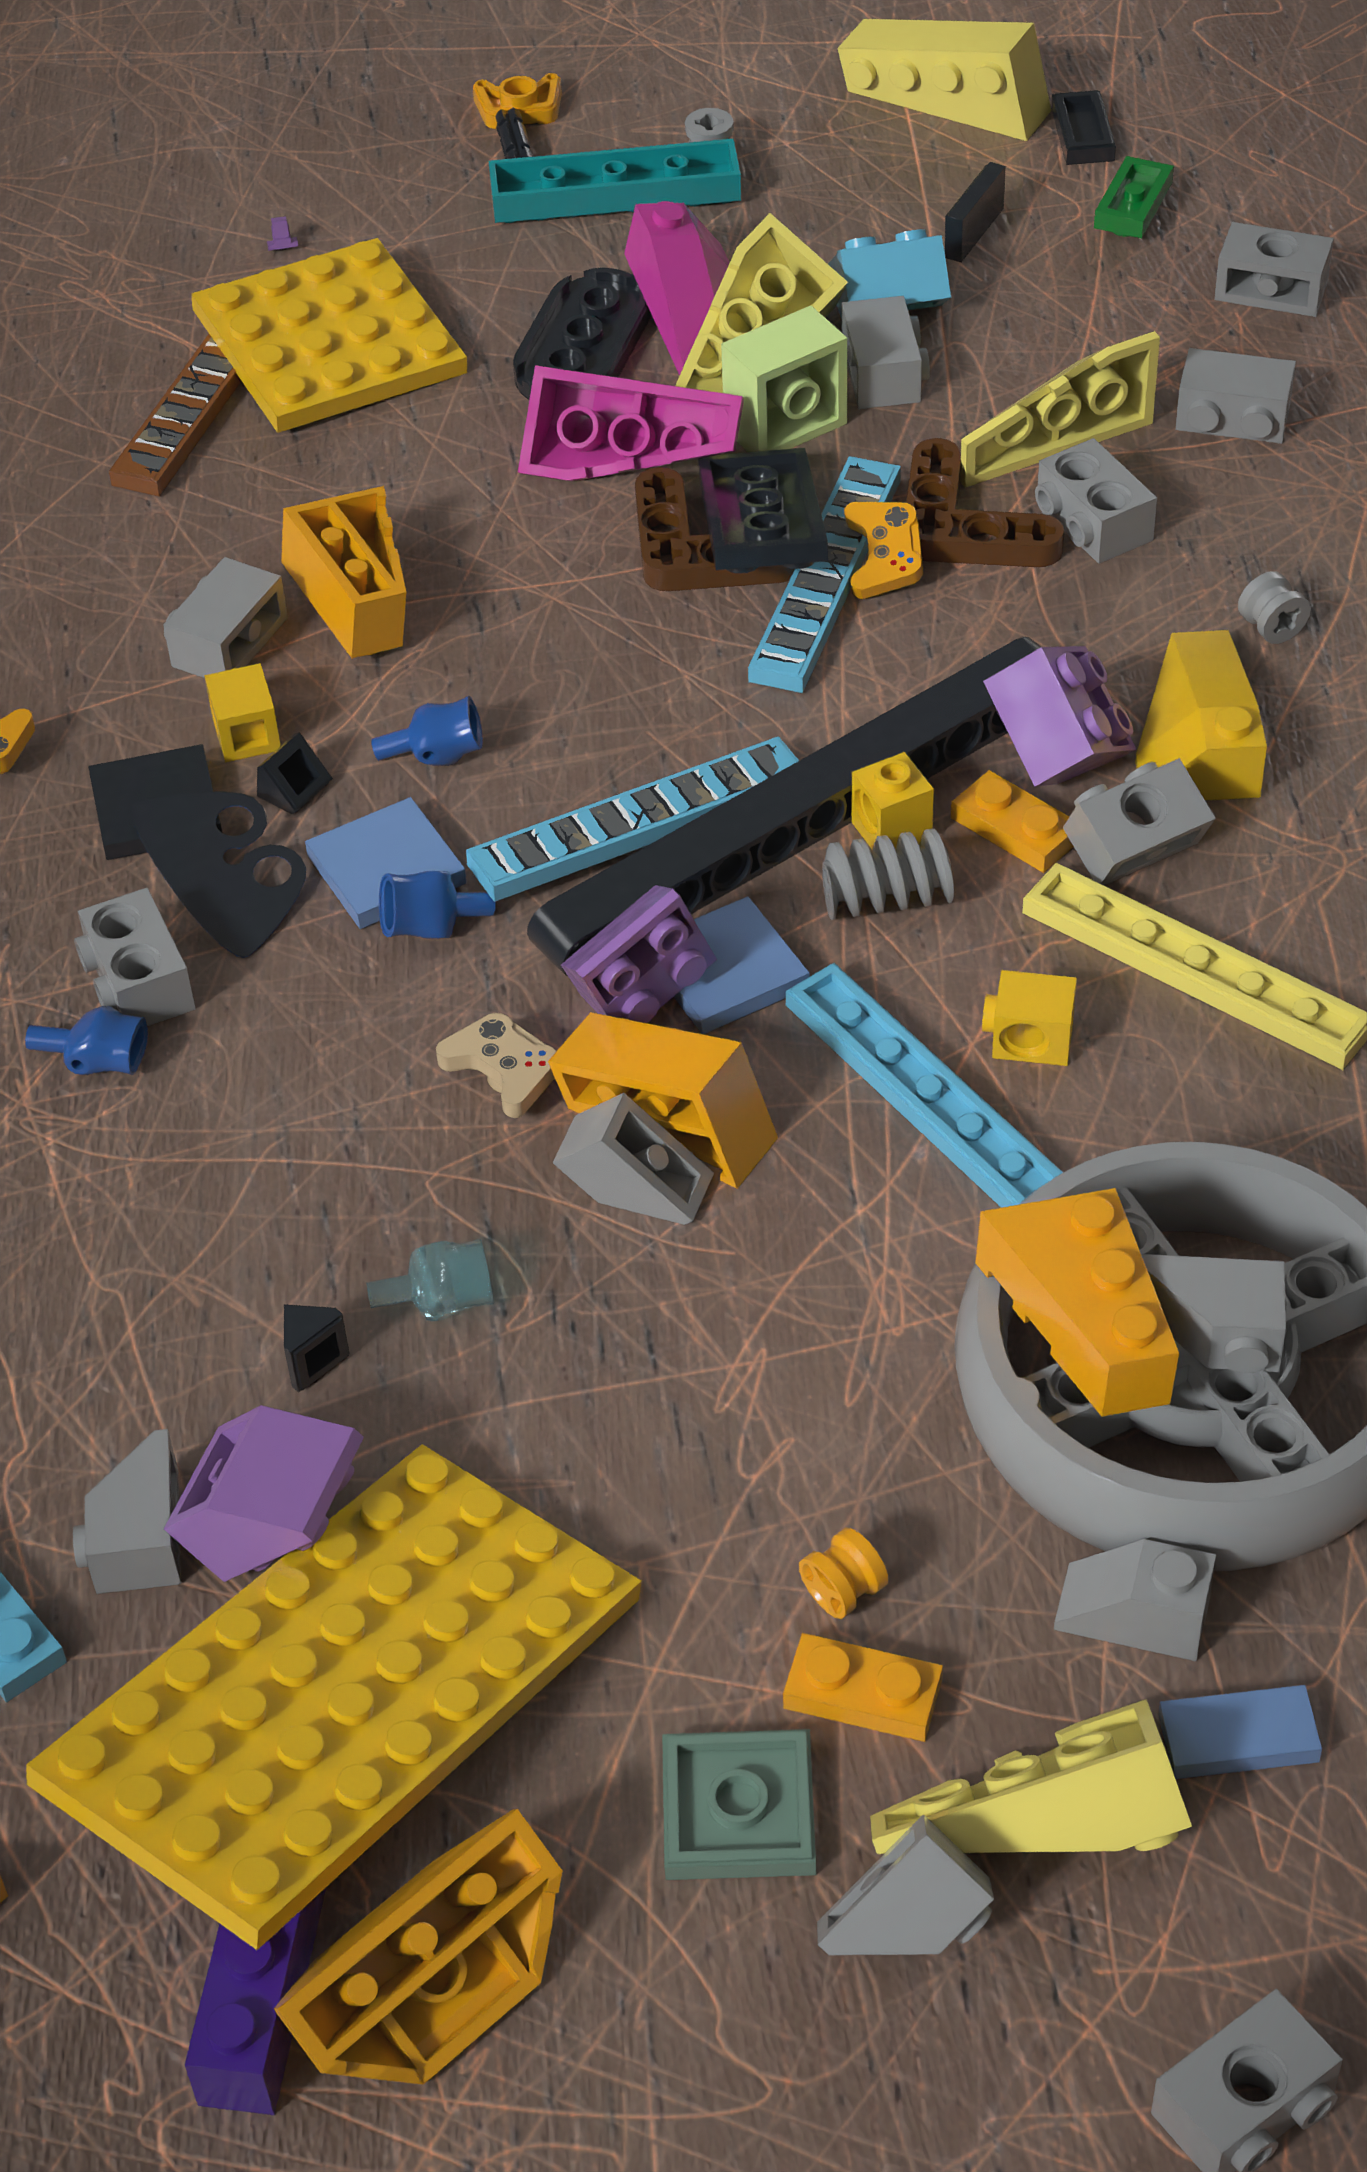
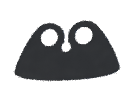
M222 791L158 796L132 804L131 813L134 826L145 849L186 909L222 947L242 958L250 956L273 933L294 904L306 880L307 869L302 858L294 850L282 845L269 844L258 847L246 853L243 860L235 865L227 864L224 861L223 855L228 849H242L254 843L262 836L267 826V815L263 806L254 797L242 793ZM241 806L247 808L252 813L254 821L252 827L246 833L238 836H229L218 830L216 826L217 816L225 808ZM270 856H278L285 859L292 868L289 879L275 887L261 885L255 880L253 875L256 864Z

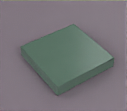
M810 1729L662 1734L665 1880L816 1875Z

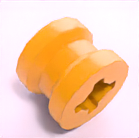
M845 1527L834 1535L831 1539V1547L825 1552L813 1551L799 1562V1572L802 1581L811 1596L828 1614L838 1619H843L856 1608L857 1598L864 1593L875 1595L888 1584V1573L878 1552L861 1533L852 1528Z

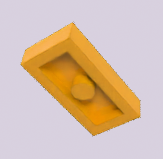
M990 770L951 801V819L1042 873H1045L1074 847L1063 829L1070 816Z
M802 1633L783 1691V1709L925 1742L942 1683L943 1665Z

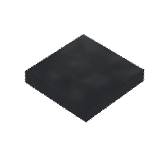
M203 744L88 766L106 860L148 853L134 826L131 809L132 804L135 802L179 793L214 792ZM218 815L216 818V826L218 830L222 832L221 822Z

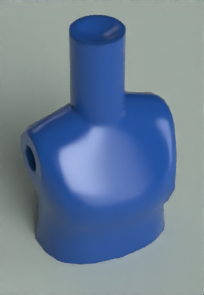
M467 696L453 703L424 704L415 710L408 728L372 738L371 744L378 761L412 751L419 762L433 766H449L457 763L464 754L481 749L483 747V733L476 705L472 697Z
M424 871L409 875L387 873L380 882L379 917L382 932L386 937L411 935L426 939L450 938L457 917L493 916L496 903L487 892H456L448 871Z
M100 1006L86 1012L72 1029L29 1025L25 1043L28 1050L63 1053V1061L66 1067L75 1074L90 1075L103 1071H117L134 1075L145 1053L148 1027L145 1017L123 1015L110 1006Z

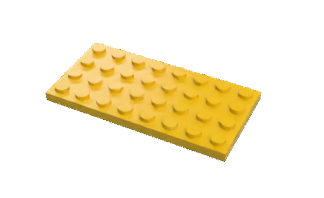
M421 1444L329 1519L325 1532L314 1545L304 1551L295 1549L285 1554L27 1763V1785L240 1939L258 1950L637 1603L640 1597L642 1580Z

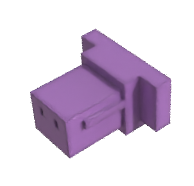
M286 216L271 218L273 240L267 241L269 251L298 247L297 237L291 238Z

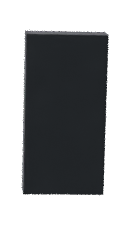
M1100 91L1052 94L1051 110L1066 165L1115 161L1116 145Z
M993 162L985 165L946 214L945 258L962 263L1004 209L1006 166Z

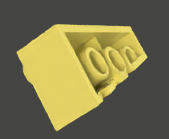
M863 19L838 47L848 92L1028 141L1051 112L1034 23Z

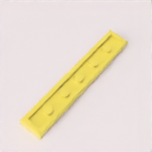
M1055 863L1023 898V914L1341 1070H1344L1367 1041L1366 1011L1063 865Z

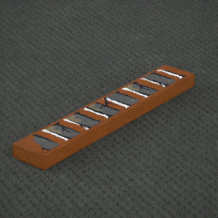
M210 334L201 343L109 470L111 486L160 497L240 384L241 379Z

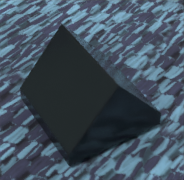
M298 732L257 767V797L290 814H294L333 778L301 733Z
M284 1304V1351L291 1385L297 1392L307 1388L350 1354L343 1314L337 1308Z

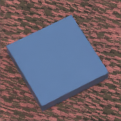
M411 797L305 841L307 856L359 929L380 921L379 888L382 877L387 873L409 875L424 871H448L455 888L467 883L465 868Z
M747 896L694 919L717 960L705 970L698 981L684 987L674 998L700 1033L705 1034L785 999V991L810 977V973Z

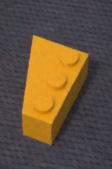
M384 486L283 508L281 563L352 659L403 646L406 587L398 549H395L392 538L393 526L391 517H388Z
M590 1012L548 1060L568 1109L582 1113L625 1093L698 1159L723 1170L720 1174V1181L736 1189L740 1187L778 1139L742 1042Z
M1116 1188L980 1211L975 1264L987 1278L994 1276L1013 1299L1012 1308L1024 1323L1031 1321L1051 1345L1050 1355L1097 1412L1103 1417L1169 1405L1171 1403L1179 1351Z

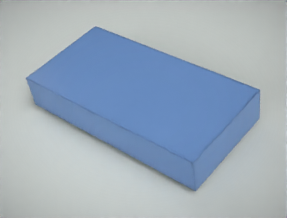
M1305 1685L1160 1701L1158 1716L1167 1756L1175 1779L1320 1762L1322 1747Z

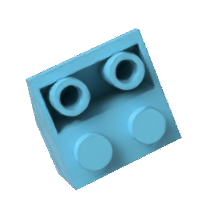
M925 229L898 233L895 235L896 241L890 243L876 244L875 237H862L846 241L845 248L838 250L837 254L828 263L830 267L848 282L837 303L841 319L842 302L904 296L908 311L942 306L951 298L942 235L927 237Z

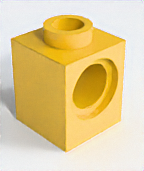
M261 663L204 675L212 719L225 763L275 752L281 745L275 710Z
M903 752L853 771L852 824L870 848L873 850L877 836L887 835L896 850L898 838L901 833L911 832L920 845L924 830L933 829L934 788L907 754Z
M1001 970L998 994L985 995L982 1018V1032L993 1033L992 1058L1068 1066L1077 978Z

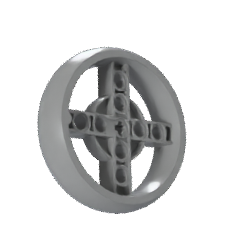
M1165 1142L1111 1152L1088 1160L1061 1173L1025 1198L1020 1204L1116 1188L1141 1254L1179 1256L1161 1232L1193 1231L1240 1238L1263 1245L1293 1259L1284 1263L1286 1332L1279 1372L1258 1371L1255 1373H1238L1230 1369L1207 1368L1175 1341L1179 1357L1171 1403L1169 1405L1103 1417L1058 1363L1024 1378H1019L1015 1375L1007 1351L1008 1326L1015 1312L1012 1308L1013 1299L994 1276L987 1278L980 1268L974 1264L960 1304L954 1343L956 1371L963 1403L974 1433L988 1457L1011 1488L1033 1509L1057 1527L1101 1550L1108 1551L1147 1539L1216 1554L1214 1571H1233L1263 1567L1296 1558L1319 1549L1345 1535L1367 1518V1426L1353 1439L1329 1454L1288 1401V1397L1299 1376L1302 1352L1367 1324V1207L1329 1179L1301 1165L1249 1148L1205 1142ZM1136 1427L1150 1436L1173 1444L1193 1447L1214 1446L1240 1482L1204 1483L1155 1476L1105 1458L1089 1449V1447Z

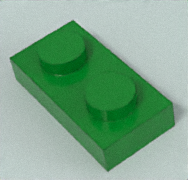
M1126 156L1095 210L1094 228L1113 232L1122 237L1132 236L1142 239L1173 183L1174 165Z

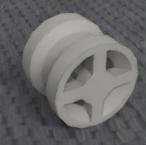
M719 108L698 109L691 112L685 120V133L690 138L687 143L730 139L729 137L734 130L732 115Z
M1277 571L1266 572L1252 580L1243 590L1238 601L1240 615L1251 624H1257L1259 634L1271 644L1283 643L1298 634L1305 626L1311 611L1309 601L1301 593L1291 591L1289 581Z

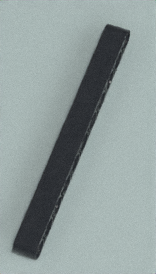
M1030 637L1015 639L542 905L531 917L527 928L529 940L568 976L561 964L655 885L673 889L681 897L690 914H693L852 823L853 771L905 752L927 780L1004 736L1008 731L983 681L1041 648V646Z

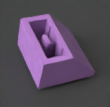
M1086 646L1041 647L983 681L1034 787L1062 783L1137 750L1130 737L1133 734L1132 723L1125 710L1119 704L1113 703L1104 684L1107 682L1106 670L1100 659L1093 652H1088Z
M655 885L563 962L561 966L579 994L598 1014L648 1023L656 1015L658 1009L679 991L698 981L705 970L717 958L681 897L671 888Z
M260 1405L217 1428L164 1530L223 1582L252 1569L254 1571H261L270 1565L275 1558L295 1549L300 1551L307 1550L325 1532L329 1523V1519L325 1515L335 1495L350 1481L354 1473V1467L351 1465V1462L364 1437L352 1427Z

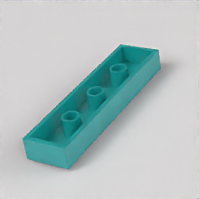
M734 138L489 161L495 223H514L516 221L534 219L545 220L556 217L572 218L578 215L589 214L604 215L622 211L634 212L636 204L658 203L662 201L684 203L686 206H699L709 203L726 204L732 201H741V173Z

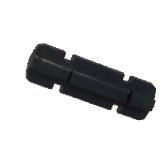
M513 107L508 111L499 110L495 116L497 121L496 128L501 138L500 142L505 159L534 157L530 150L531 146L525 125L522 123L521 112Z

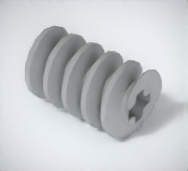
M935 829L924 830L920 846L911 832H905L900 834L896 850L887 835L877 836L872 853L863 839L852 841L848 857L839 842L829 843L825 860L822 864V878L825 902L830 920L836 919L839 901L846 902L853 917L860 916L862 900L869 897L876 913L884 912L886 896L888 894H893L901 910L908 908L911 891H917L924 906H931L934 888L937 887L941 888L948 903L953 901L954 883L950 858L939 833Z

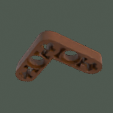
M942 438L927 439L915 446L912 454L906 503L911 504L917 513L922 561L1047 567L1061 559L1063 554L1064 528L1058 519L1050 515L1037 513L957 509L961 468L960 448L956 443ZM932 465H941V474L930 473ZM939 496L945 498V500L931 503L922 501L920 498ZM925 525H935L932 535L924 534ZM976 534H988L995 536L996 539L992 541H977L970 537Z
M656 467L645 470L636 478L635 497L642 571L645 583L651 588L659 591H682L774 584L790 581L795 569L787 568L783 565L758 567L749 573H732L726 569L716 570L715 564L709 561L713 558L709 534L693 536L689 534L682 476L673 469ZM655 494H665L666 502L656 503ZM659 525L676 527V529L668 532H655L651 530V528ZM671 554L672 564L663 565L661 555Z

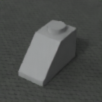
M625 1093L575 1115L553 1161L557 1168L598 1203L683 1225L694 1220L714 1175V1172Z
M1141 1254L1173 1338L1205 1367L1212 1369H1230L1238 1373H1255L1258 1371L1279 1372L1286 1332L1284 1261Z
M168 1429L154 1430L85 1495V1525L73 1527V1548L77 1567L89 1568L96 1594L181 1584L180 1543L164 1530L179 1501L178 1466Z
M1142 1539L1071 1562L1068 1566L1054 1622V1630L1196 1661L1210 1600L1216 1554Z
M923 1814L817 1921L818 1945L828 1955L940 1954L954 1939L960 1944L970 1940L989 1919L992 1909L988 1905L994 1900L990 1878Z

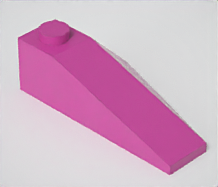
M662 201L658 203L636 204L624 255L680 376L730 262L721 243L684 203Z
M535 365L518 473L573 482L735 452L744 397Z

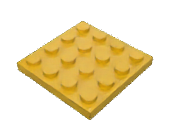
M378 238L358 242L345 248L321 255H314L305 260L275 269H267L258 274L228 283L217 284L211 288L191 293L193 311L231 363L236 374L277 433L467 373V356Z

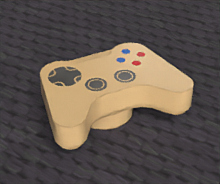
M502 1013L488 1014L443 1039L436 1046L437 1061L441 1069L449 1072L474 1069L487 1075L489 1085L501 1093L503 1112L511 1118L523 1116L555 1079L548 1060L555 1054L556 1050L544 1044Z

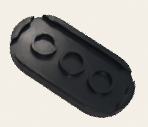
M592 268L583 271L584 277L572 281V275L567 276L552 288L513 359L515 385L525 398L530 400L535 365L619 378L651 316V312L634 275L614 268Z

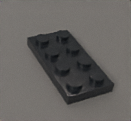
M805 448L720 454L698 459L699 479L716 570L726 569L732 573H749L758 567L783 565L791 569H802L813 565L814 562L828 561V540Z

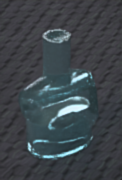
M481 1238L463 1243L440 1241L423 1245L412 1252L407 1275L366 1282L371 1309L413 1301L420 1314L428 1321H441L471 1307L494 1305L491 1281Z

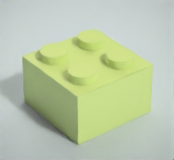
M813 306L805 307L721 343L723 393L744 397L737 442L747 452L791 449L847 424V337Z

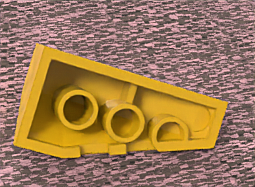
M1229 630L1171 633L1136 752V769L1150 762H1156L1157 766L1160 767L1180 758L1204 800L1260 798L1267 744L1259 706Z

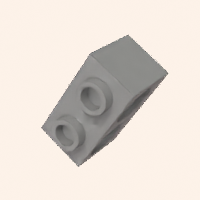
M1094 438L1039 460L1038 486L1035 489L1038 507L1043 514L1058 519L1072 542L1076 546L1082 547L1098 564L1153 541L1157 497Z
M148 888L78 910L83 935L74 938V942L85 972L88 973L96 970L99 977L93 979V984L101 1006H110L123 1015L145 1017L147 1026L196 1010L187 967Z

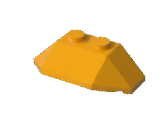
M512 1809L433 1860L315 1958L275 2006L274 2010L320 2073L424 2085L541 1983L552 1929L555 1894L559 1893L563 1870L520 1811Z

